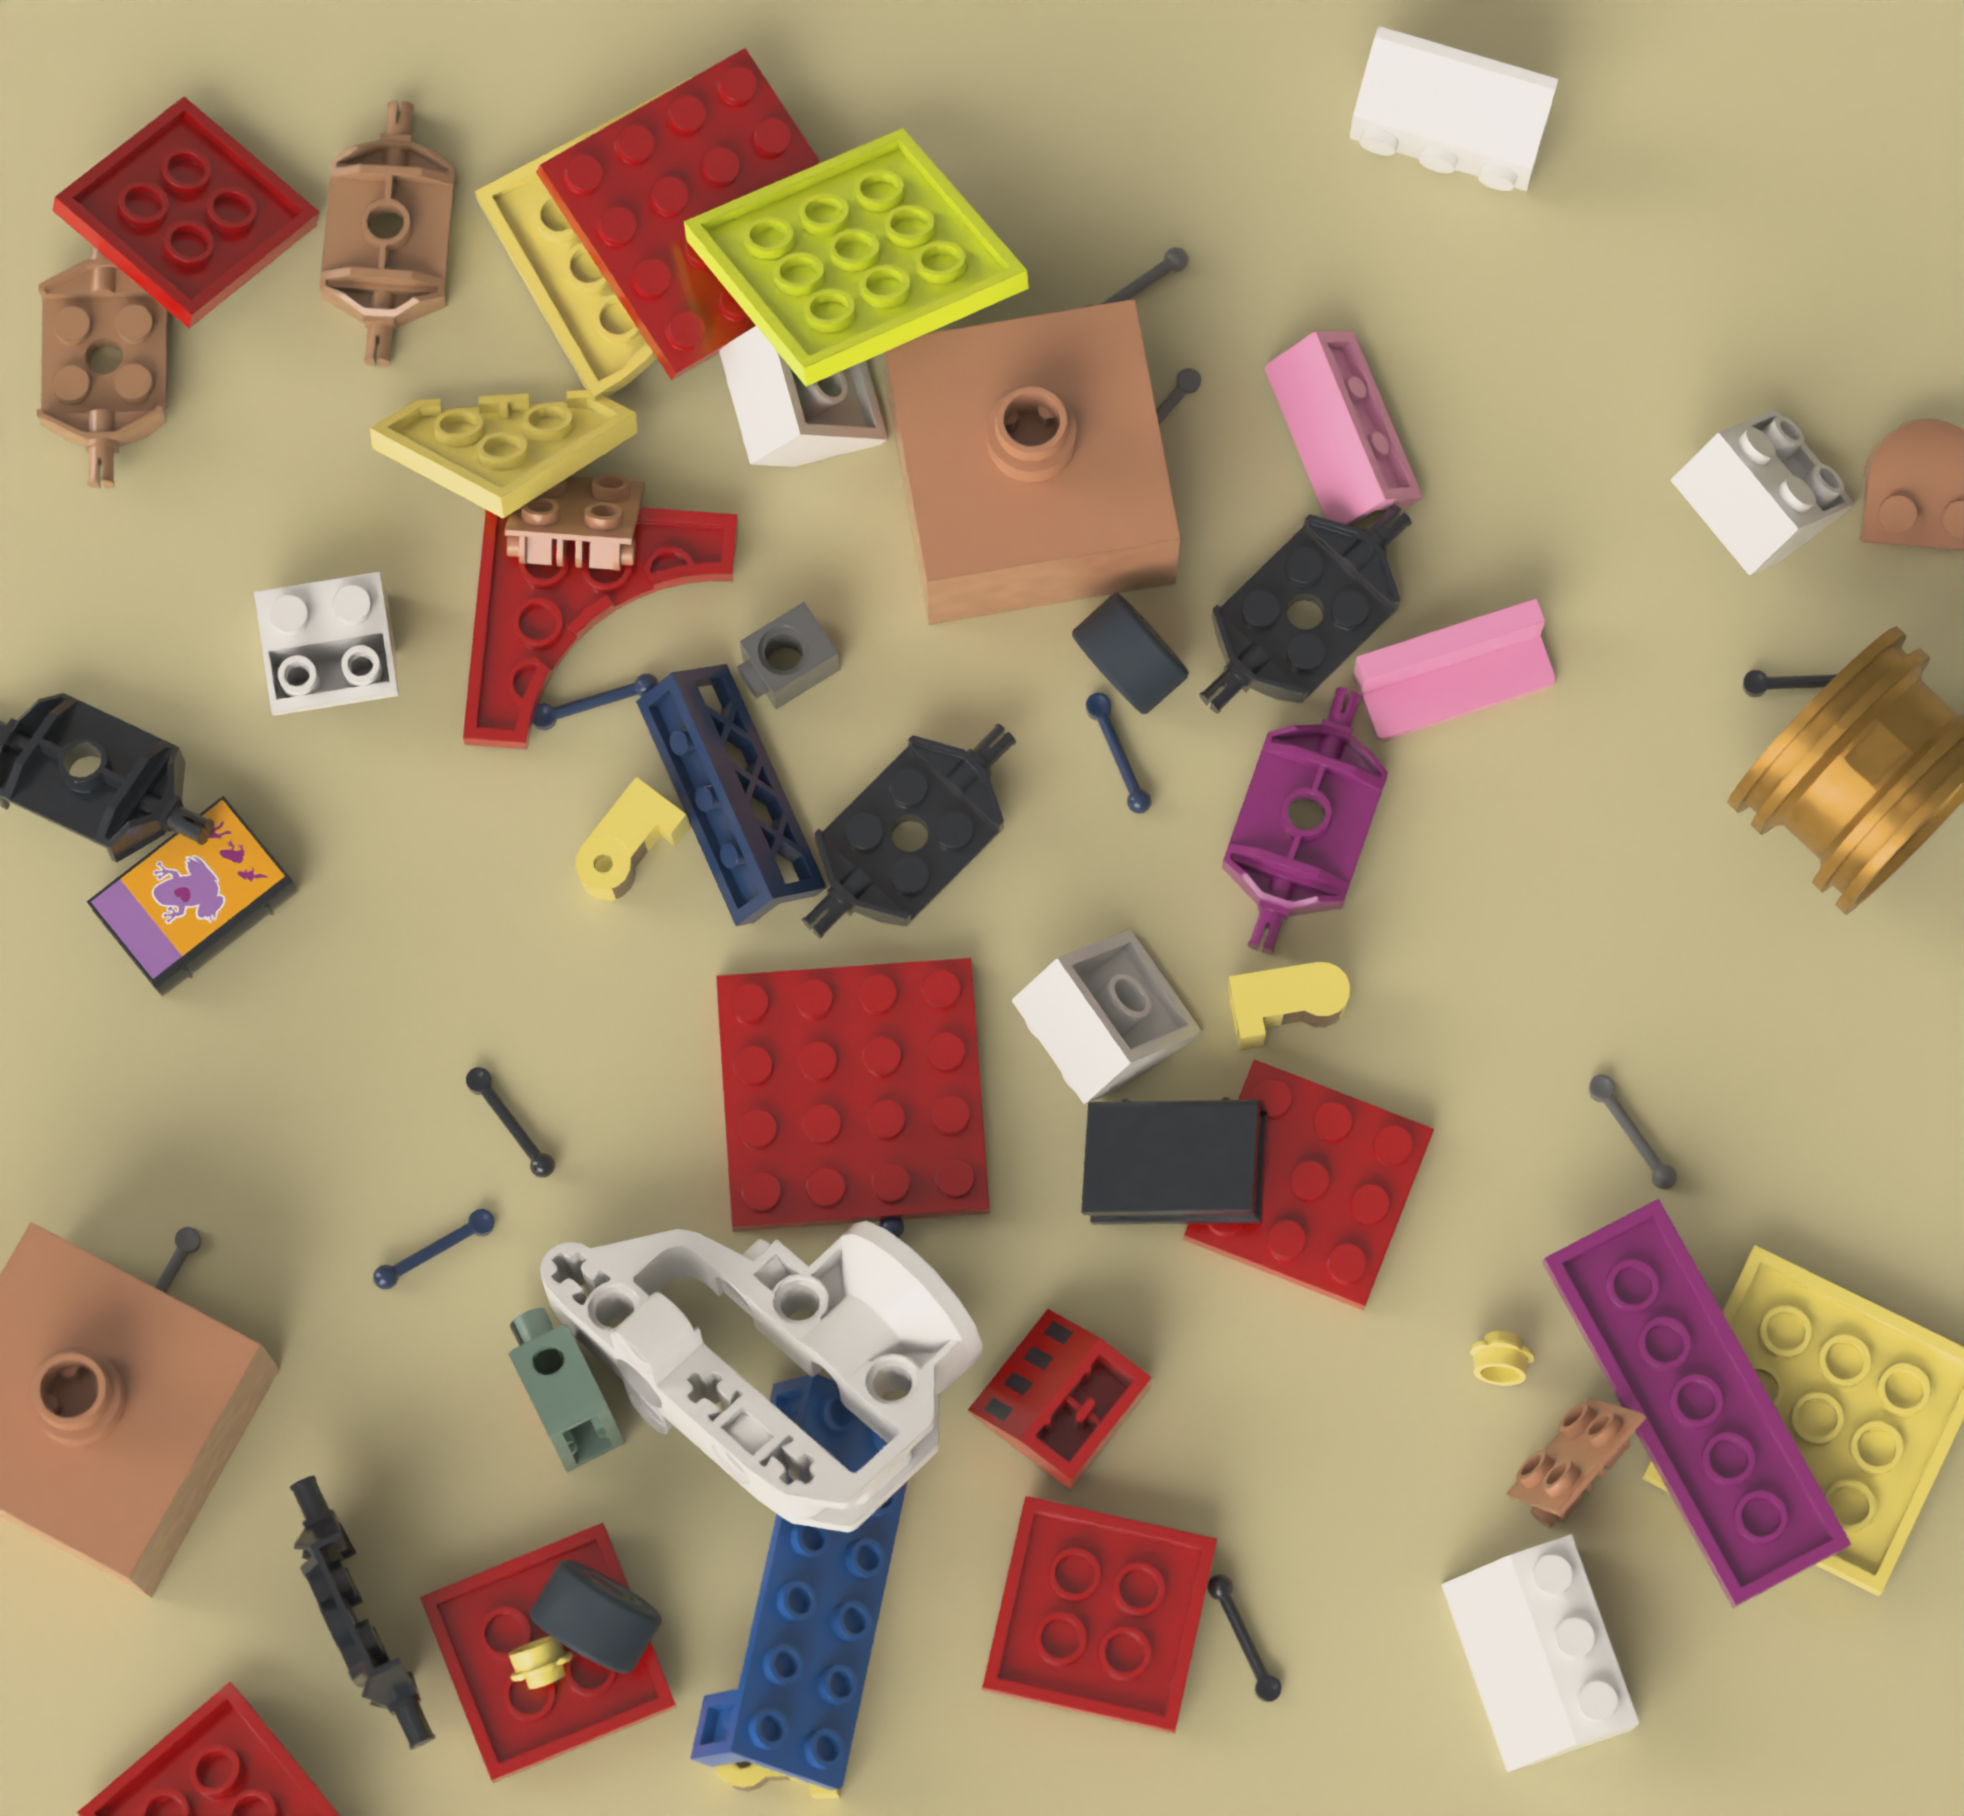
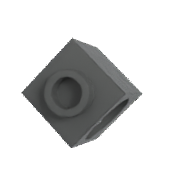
M802 602L740 641L744 662L738 665L737 668L741 677L756 698L766 694L775 709L780 708L840 670L837 650L805 602ZM781 648L794 649L802 656L799 664L790 670L775 669L767 661L774 651Z

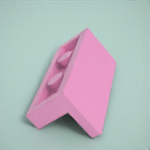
M1315 331L1265 366L1266 375L1326 519L1352 526L1373 511L1389 510L1392 504L1399 506L1401 509H1406L1423 498L1354 331Z
M1537 598L1357 656L1353 675L1377 740L1386 741L1552 687L1556 676L1541 638L1545 620Z

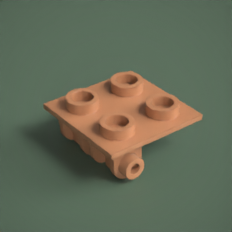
M603 474L595 478L569 476L563 482L558 483L508 516L505 527V535L508 536L507 556L519 557V563L552 565L553 539H557V566L564 567L567 540L576 541V568H583L586 541L590 542L589 568L621 571L622 565H634L636 541L633 540L643 498L645 482L629 481L627 478L616 474Z
M1591 1397L1586 1402L1575 1405L1564 1415L1558 1427L1560 1432L1545 1450L1534 1453L1521 1465L1516 1475L1518 1481L1506 1494L1511 1499L1533 1506L1534 1508L1530 1511L1531 1514L1545 1527L1550 1529L1556 1521L1564 1523L1583 1501L1584 1498L1580 1494L1582 1492L1589 1494L1593 1490V1486L1590 1484L1595 1477L1602 1479L1606 1475L1603 1467L1610 1469L1631 1446L1628 1440L1629 1437L1647 1417L1643 1413Z

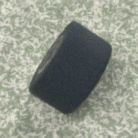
M1119 593L1112 594L1072 631V637L1087 657L1141 714L1149 713L1185 681L1189 675L1188 669L1173 650Z
M563 1560L557 1564L530 1611L533 1621L557 1641L587 1659L623 1674H627L635 1669L662 1622V1617L658 1611L634 1592L600 1572L571 1560Z

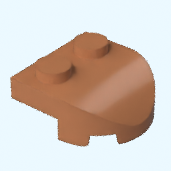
M1923 418L1902 423L1876 444L1867 458L1863 473L1866 481L1860 541L1964 550V430L1954 424L1938 419Z

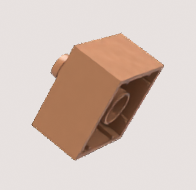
M1135 299L927 333L884 352L886 389L929 625L1176 584L1181 539Z
M30 1222L0 1274V1517L151 1598L280 1370L260 1343Z

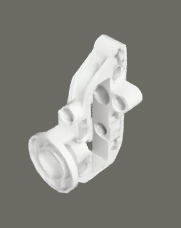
M868 1221L855 1223L810 1266H807L777 1239L771 1245L762 1239H758L745 1252L739 1254L697 1232L683 1229H674L594 1248H589L577 1242L561 1243L546 1253L540 1266L542 1282L552 1312L563 1325H568L572 1335L623 1380L627 1396L641 1417L655 1430L664 1435L676 1427L757 1500L794 1524L843 1532L856 1530L937 1453L939 1449V1395L981 1357L983 1349L976 1325L961 1301L938 1273L910 1246L888 1230ZM691 1277L703 1282L718 1296L724 1292L753 1317L755 1328L806 1373L814 1377L824 1368L838 1385L842 1403L888 1444L858 1472L852 1473L848 1471L703 1343L700 1328L697 1326L693 1329L680 1309L672 1301L660 1294L659 1291L676 1278ZM584 1283L586 1285V1289L588 1292L587 1299L585 1296L584 1289L581 1287ZM812 1310L816 1312L805 1320L790 1319V1316L797 1311ZM627 1317L616 1328L605 1326L614 1318ZM900 1389L909 1392L905 1397L896 1401H888L881 1398L883 1394L890 1390ZM718 1402L721 1403L723 1411L722 1413L720 1412V1409L716 1406ZM787 1471L788 1475L794 1480L790 1485L786 1473Z

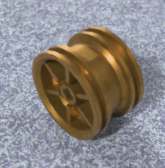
M1897 626L1890 628L1867 646L1809 702L1753 764L1727 801L1728 805L1737 813L1746 810L1748 807L1757 813L1750 825L1761 836L1775 826H1785L1819 858L1820 870L1811 883L1822 893L1832 886L1840 891L1842 895L1835 905L1845 915L1857 908L1888 880L1964 802V715H1958L1922 681V672L1928 665L1930 657L1921 648L1914 650L1908 655L1901 648L1907 638L1906 634Z

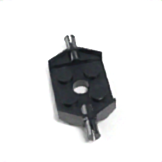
M1392 504L1390 509L1372 527L1362 530L1309 514L1305 518L1304 526L1226 603L1221 607L1216 605L1213 608L1212 622L1226 665L1224 666V672L1199 694L1204 704L1207 706L1211 702L1210 709L1219 714L1221 709L1241 689L1247 692L1250 688L1276 700L1303 703L1399 608L1401 599L1386 554L1387 546L1407 526L1412 524L1409 516L1405 512L1400 516L1401 508ZM1303 600L1313 602L1322 612V621L1312 629L1295 627L1289 621L1286 613L1292 604Z
M65 693L38 699L17 720L11 718L7 724L0 721V805L2 808L7 810L10 803L15 804L107 849L112 861L117 863L160 838L166 831H175L196 841L200 845H204L208 841L206 835L211 837L214 830V821L194 813L183 806L182 796L186 762L178 746ZM95 756L101 759L98 769L86 777H76L69 774L72 765L80 758Z
M997 723L973 749L969 748L967 751L912 735L908 739V747L823 832L818 829L814 833L830 888L827 890V896L806 917L801 919L809 930L813 928V934L821 939L845 913L851 916L855 912L881 923L907 927L1004 829V819L990 780L992 775L990 767L1012 745L1017 743L1009 731L1005 734V728ZM902 822H918L925 827L928 839L923 847L916 851L908 852L895 846L891 839L892 832Z
M315 1475L297 1481L290 1486V1489L295 1495L305 1521L302 1522L304 1530L296 1540L294 1549L303 1550L302 1558L307 1561L300 1566V1569L313 1591L325 1623L349 1670V1676L359 1688L364 1687L362 1697L370 1700V1705L387 1709L392 1716L396 1715L411 1750L421 1747L434 1740L436 1736L433 1734L421 1708L420 1702L422 1700L412 1671L406 1672L399 1657L390 1660L375 1626L372 1627L368 1618L359 1622L353 1607L364 1602L349 1569L344 1567L342 1561L357 1554L334 1510L329 1509L317 1484Z

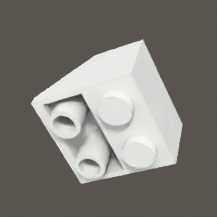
M1777 409L1718 432L1671 479L1672 483L1749 576L1781 562L1855 505L1854 501L1844 491V484L1840 476L1832 468L1819 461L1804 443V435L1800 428L1792 420L1782 416Z
M380 572L254 592L270 707L273 716L399 696L397 655L389 600Z

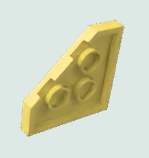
M587 390L567 391V402L530 404L529 393L478 396V407L442 409L441 399H425L411 402L372 426L370 433L372 449L499 517L505 518L637 434L636 412L605 396L593 399Z

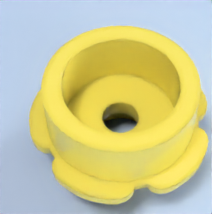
M1507 1331L1489 1332L1484 1336V1340L1474 1343L1470 1348V1354L1474 1355L1475 1376L1486 1383L1510 1386L1522 1383L1526 1379L1527 1364L1534 1362V1352L1530 1348L1523 1346V1339L1519 1335Z
M546 1636L527 1643L509 1653L515 1670L510 1677L513 1681L525 1679L529 1689L550 1684L566 1675L563 1664L572 1658V1652L564 1651L562 1644L552 1636Z

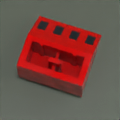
M1047 1309L970 1406L968 1413L1071 1492L1150 1391L1152 1377L1100 1337Z

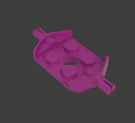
M1336 688V694L1327 720L1323 719L1321 724L1292 725L1267 733L1223 859L1222 869L1258 905L1257 909L1260 911L1247 945L1258 951L1265 929H1269L1262 949V953L1265 954L1274 953V947L1283 921L1287 920L1288 917L1343 908L1356 865L1387 780L1388 772L1373 752L1352 736L1353 728H1351L1362 696L1352 691L1345 712L1341 713L1348 689ZM1299 800H1311L1322 808L1325 819L1315 829L1302 830L1295 827L1290 821L1288 809Z

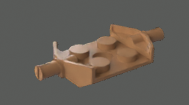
M398 100L390 101L387 104L386 134H381L380 140L353 145L332 159L319 288L323 300L364 323L368 329L364 363L375 367L377 352L380 367H387L391 364L392 331H395L396 327L440 310L447 305L445 283L454 184L458 183L456 169L452 164L435 151L413 142L411 125L414 105L410 102L402 101L400 114ZM382 213H395L404 220V225L398 235L390 239H380L370 232L371 222Z
M91 245V255L88 257V260H84L39 284L38 290L42 297L41 409H37V417L42 426L63 439L86 447L89 454V480L87 485L92 488L101 489V481L105 488L115 486L114 453H120L121 446L147 438L167 422L168 310ZM103 347H114L123 354L120 366L108 374H99L92 371L89 363L94 352Z

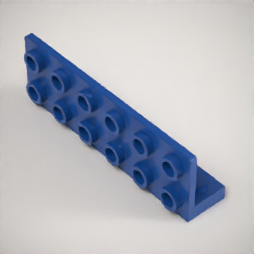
M808 1374L773 1384L770 1402L848 1471L852 1473L858 1472L888 1444L842 1403L838 1385L834 1380L818 1374L814 1377ZM787 1471L786 1473L790 1485L794 1480L788 1475ZM907 1481L856 1530L851 1532L794 1524L776 1513L738 1689L704 1695L691 1752V1760L711 1767L748 1761L828 1790L842 1788Z

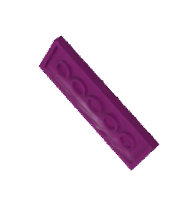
M1659 1198L1544 1258L1542 1263L1621 1407L1643 1413L1647 1417L1635 1432L1732 1608L1745 1603L1852 1545Z

